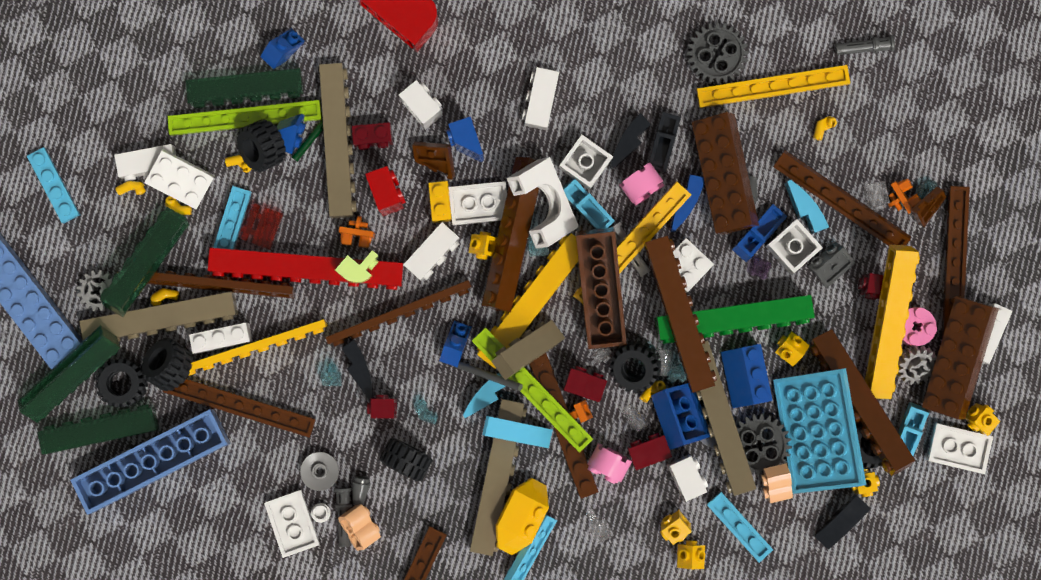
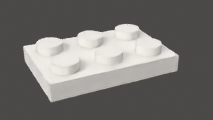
M162 148L144 183L197 209L214 175Z
M506 181L449 187L452 225L501 221L507 197Z
M935 423L927 461L985 474L993 436Z
M302 490L264 503L283 558L320 545Z

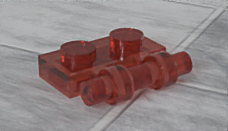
M253 203L251 210L247 213L246 224L242 226L240 239L247 241L249 235H253V244L271 250L284 214L266 207L263 214L258 213L260 205ZM255 219L260 220L257 230L252 229Z

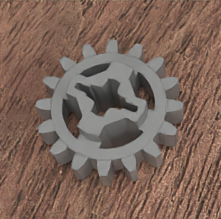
M94 270L91 271V276L84 274L86 279L79 280L82 286L76 287V289L81 290V293L77 294V297H82L80 304L87 303L85 308L90 309L92 307L94 312H97L98 308L102 312L105 311V306L112 308L110 303L117 302L114 296L120 295V293L115 292V289L119 288V285H114L116 278L109 279L111 274L106 273L104 275L102 270H99L98 274ZM102 278L105 281L98 283L95 279ZM96 287L101 288L99 291L100 295L95 294L97 292ZM95 299H98L99 301H101V303H100V304H95V303H92L91 301H92V300L94 301Z
M916 345L913 350L907 348V353H902V359L898 361L899 377L905 383L908 381L910 385L914 381L918 385L920 380L927 382V377L932 375L937 356L929 347L926 349L924 345L920 349Z

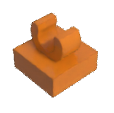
M586 400L575 404V411L569 413L573 419L579 418L581 423L593 418Z

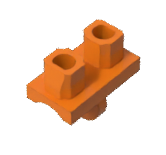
M909 179L892 183L891 186L899 198H896L894 193L889 194L888 196L892 202L887 205L889 208L895 206L900 211L903 209L899 203L901 201L908 214L912 213L911 209L921 199L918 194L909 199L905 194L906 191L913 188Z
M357 216L356 221L349 220V226H354L355 229L339 227L341 244L352 245L353 236L360 237L359 247L369 248L372 239L375 238L373 231L360 230L361 228H368V223L362 222V216Z

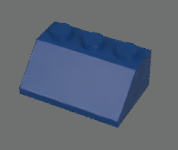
M471 116L449 123V129L446 131L451 147L455 146L457 151L479 162H483V152Z
M761 344L720 352L732 408L773 401Z
M688 383L664 389L651 395L670 450L711 437L697 393L690 392Z

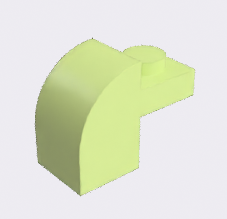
M371 251L360 265L347 255L335 271L349 282H365L372 277L367 270L368 268L372 270L379 262L377 260L378 255Z

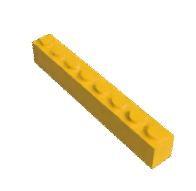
M572 233L560 240L558 243L561 245L557 252L553 250L547 257L549 260L545 267L541 265L536 271L537 278L534 281L530 280L523 288L526 291L523 296L518 295L513 301L514 307L511 312H505L500 318L503 322L499 327L494 326L490 331L506 349L510 347L508 344L521 337L578 263L576 236ZM477 348L476 350L479 351L477 355L496 369L486 355Z
M889 245L865 377V382L876 399H891L896 387L895 377L899 372L898 361L902 355L901 345L906 334L905 323L909 318L908 307L913 297L912 286L916 280V264L919 263L920 259L919 252L912 246Z

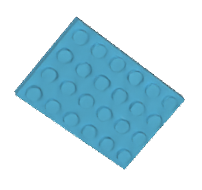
M846 368L774 379L780 423L784 424L782 431H789L785 437L792 439L787 442V445L792 446V448L786 449V451L791 454L787 457V463L791 474L793 494L866 485Z

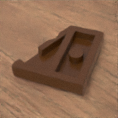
M417 141L413 143L412 148L416 163L427 166L434 172L439 170L447 174L448 179L453 180L455 172L450 144Z
M936 187L911 209L913 216L920 226H926L947 198L941 188Z

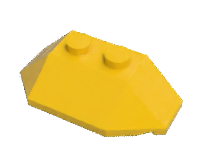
M529 478L526 482L512 490L496 523L497 548L514 555L532 543L549 509L546 485L533 478Z

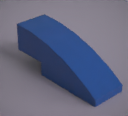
M689 175L686 190L691 193V196L673 215L670 231L674 232L692 212L701 194L704 177Z
M772 204L758 220L759 226L751 227L732 250L747 262L787 216Z

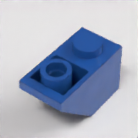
M291 28L271 40L260 57L271 68L275 69L285 63L304 44L305 40Z
M299 114L281 120L277 125V129L284 140L285 152L292 154L295 148L300 147L303 139L300 135H302L306 126L303 123L305 115Z
M457 321L453 322L442 350L440 362L458 367L472 329L471 326Z

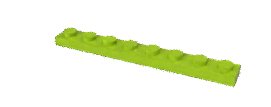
M320 100L167 117L169 135L175 136L241 129L261 119H266L272 122L273 125H278L281 120L299 114L305 115L304 122L322 120Z
M486 327L472 340L491 362L497 357L495 353L504 347ZM522 368L508 378L523 385L520 392L579 453L593 440L525 368Z

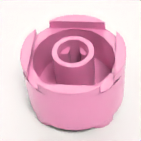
M651 163L646 164L642 170H637L619 184L632 204L634 203L635 205L642 203L651 194L657 192L665 185L663 179Z
M914 307L908 309L909 318L905 323L906 334L902 344L907 346L927 344L937 332L934 316L924 308ZM914 324H917V330H912Z
M598 443L587 464L589 465V471L597 475L602 473L606 475L604 479L613 484H618V482H622L632 460L625 461L627 457L609 447L606 449L602 444Z

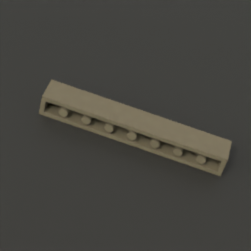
M342 63L319 64L329 217H354V212H357L356 200L353 201L356 185L355 181L352 182L351 174H355L354 162L350 163V155H353V145L349 144L352 128L351 125H348L347 117H351L350 106L346 104V99L349 98V87H345V80H348V70L344 68Z
M226 292L81 320L79 322L83 344H87L96 336L97 344L100 346L102 341L108 340L109 343L120 342L122 337H128V340L140 338L139 334L143 333L151 336L158 334L159 330L164 329L166 332L177 331L179 326H184L187 329L196 327V323L203 322L204 325L213 324L215 319L222 318V321L233 320V316L238 315L234 292Z
M705 341V344L702 345L704 351L709 353L711 362L708 364L710 370H714L717 381L714 382L715 386L697 391L696 393L699 401L703 400L705 405L701 409L704 418H709L711 426H708L711 438L715 437L717 442L714 445L717 456L721 455L723 463H720L723 475L727 474L729 479L726 482L728 492L737 496L756 490V486L709 342Z
M502 399L498 418L521 423V419L525 420L527 408H524V403ZM493 438L470 552L493 556V552H498L496 547V523L506 504L504 502L505 495L510 494L511 484L508 483L509 476L514 475L515 465L512 464L513 457L518 456L519 446L516 445V442Z

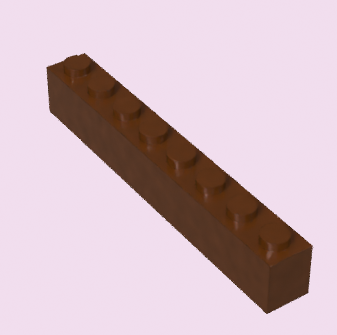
M516 157L512 175L536 160L530 157ZM510 186L508 188L483 296L482 306L503 312H511L538 196V187L527 194L516 196L513 195Z
M668 235L645 242L644 246L690 392L694 393L713 387L717 378L714 370H710L708 364L711 362L708 351L705 352L702 345L705 344L702 332L699 333L697 325H699L697 315L692 314L691 307L693 302L691 296L686 295L685 288H687L685 277H681L679 273L681 264L679 259L675 258L673 254L675 250L674 242L672 239L669 240Z
M831 329L813 338L809 349L811 354L819 360V365L823 372L846 368L855 422H858L861 427L860 430L863 437L871 443L873 453L881 459L883 469L887 473L889 472L892 477L912 466L915 462L914 457L834 331Z

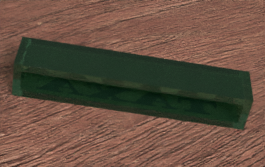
M297 68L186 80L188 103L194 108H203L205 104L222 106L224 102L241 104L243 100L260 102L262 98H269L270 100H279L281 96L298 98L300 94H304L302 70Z
M169 207L164 212L159 213L154 226L147 230L146 237L136 245L132 256L125 260L122 270L114 275L111 285L103 290L100 301L104 307L124 317L188 228L189 223L186 217Z
M100 325L17 400L20 412L36 423L45 418L52 409L62 403L63 399L70 393H73L83 381H86L94 371L102 367L111 356L118 352L120 349L118 338Z
M149 404L138 406L137 411L130 412L129 408L119 410V414L114 416L111 413L99 415L100 419L93 420L92 417L80 419L81 423L77 424L69 421L62 423V427L55 428L54 425L43 427V431L37 432L41 454H51L160 430L155 407L149 408Z

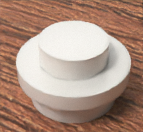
M324 503L316 504L311 510L312 518L319 523L327 521L331 515L330 508Z

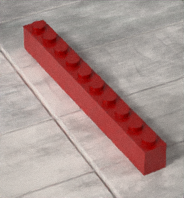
M209 248L208 271L212 272V276L224 277V273H229L234 278H243V275H251V279L263 280V276L271 277L270 280L282 281V278H290V282L301 283V279L309 280L311 284H321V281H328V285L340 286V282L348 283L347 286L359 287V284H367V288L378 289V285L386 286L388 290H397L398 287H402L403 263L379 261L372 270L368 268L367 272L372 275L369 280L362 283H352L335 271L345 258ZM353 259L359 265L364 261L359 259Z

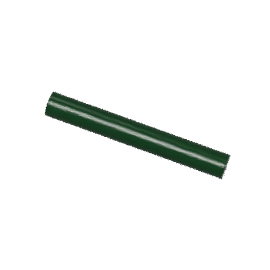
M323 118L291 157L296 162L299 161L323 131Z

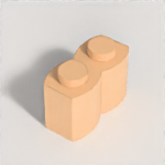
M787 463L764 468V475H761L762 484L765 486L762 488L764 498H768L770 503L793 498L791 474Z
M362 504L355 505L338 517L342 528L348 534L352 545L357 551L364 550L381 537L379 527L371 521L369 510Z

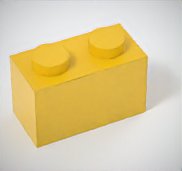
M448 181L428 183L432 222H451Z

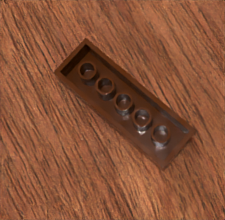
M725 112L693 121L692 126L715 233L724 235L759 226L735 114Z
M611 227L575 231L588 349L627 345L615 229Z
M955 296L922 408L958 420L966 418L999 308Z

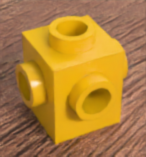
M480 231L479 235L472 234L468 253L475 254L477 259L487 260V257H493L497 237H493L491 233Z
M791 331L787 337L783 335L777 342L779 347L775 353L791 366H794L804 356L810 345Z
M977 403L968 410L965 418L969 423L968 427L987 436L990 435L1000 421L993 414L994 410L986 404L982 406Z
M867 468L864 469V474L869 486L851 487L855 494H861L862 497L873 496V492L878 491L877 486H880L878 475H875V472L869 471Z
M680 510L672 515L665 516L661 522L660 533L666 541L669 540L673 545L683 541L692 532L691 523Z
M686 540V544H678L677 568L704 569L705 545H697V541Z

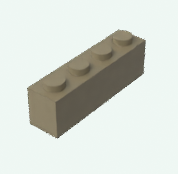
M553 320L546 324L542 321L534 327V332L530 329L522 335L523 339L519 340L516 338L508 344L510 346L508 349L504 346L495 353L497 357L492 360V363L504 380L565 339Z

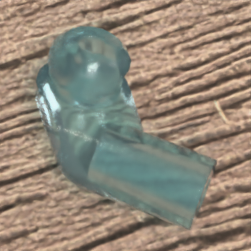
M932 180L924 181L917 186L916 194L922 200L926 194L937 187V183Z
M425 400L417 401L415 410L418 418L436 425L438 415L429 413Z

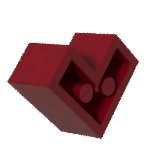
M575 366L574 369L570 368L563 391L600 403L607 380H604V375L593 372V375L587 374V369Z

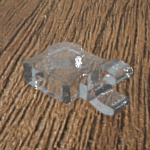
M609 347L596 348L592 352L594 355L591 358L597 365L602 361L606 363L611 359L609 355L613 352Z
M592 508L586 511L592 525L588 526V529L597 545L614 536L605 518L599 520Z

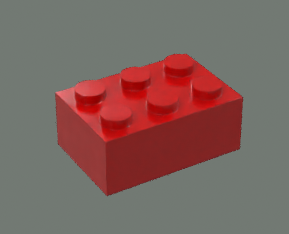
M388 166L365 174L378 211L382 216L404 209L403 204L406 201L400 188L396 187L399 185V182L393 170H389Z

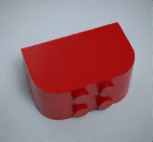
M358 0L359 5L415 52L421 49L438 27V14L433 0Z

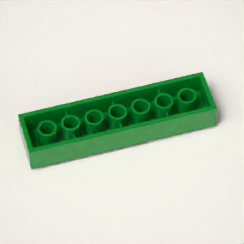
M811 295L692 312V314L697 315L699 321L697 329L699 333L702 332L704 338L714 337V333L718 332L719 336L733 334V330H738V333L750 332L753 327H757V331L772 328L771 325L776 324V328L791 326L790 322H795V325L810 323V319L815 318ZM667 316L654 318L657 341H662V344L674 343Z

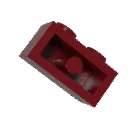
M390 122L352 126L353 145L358 150H367L372 146L388 148L389 145H393Z
M873 273L863 275L858 282L860 294L865 295V299H880L884 275Z
M375 395V399H371V403H367V414H371V418H397V399H388V395Z
M655 433L648 436L649 440L641 442V439L630 443V447H627L635 470L672 457L663 434Z

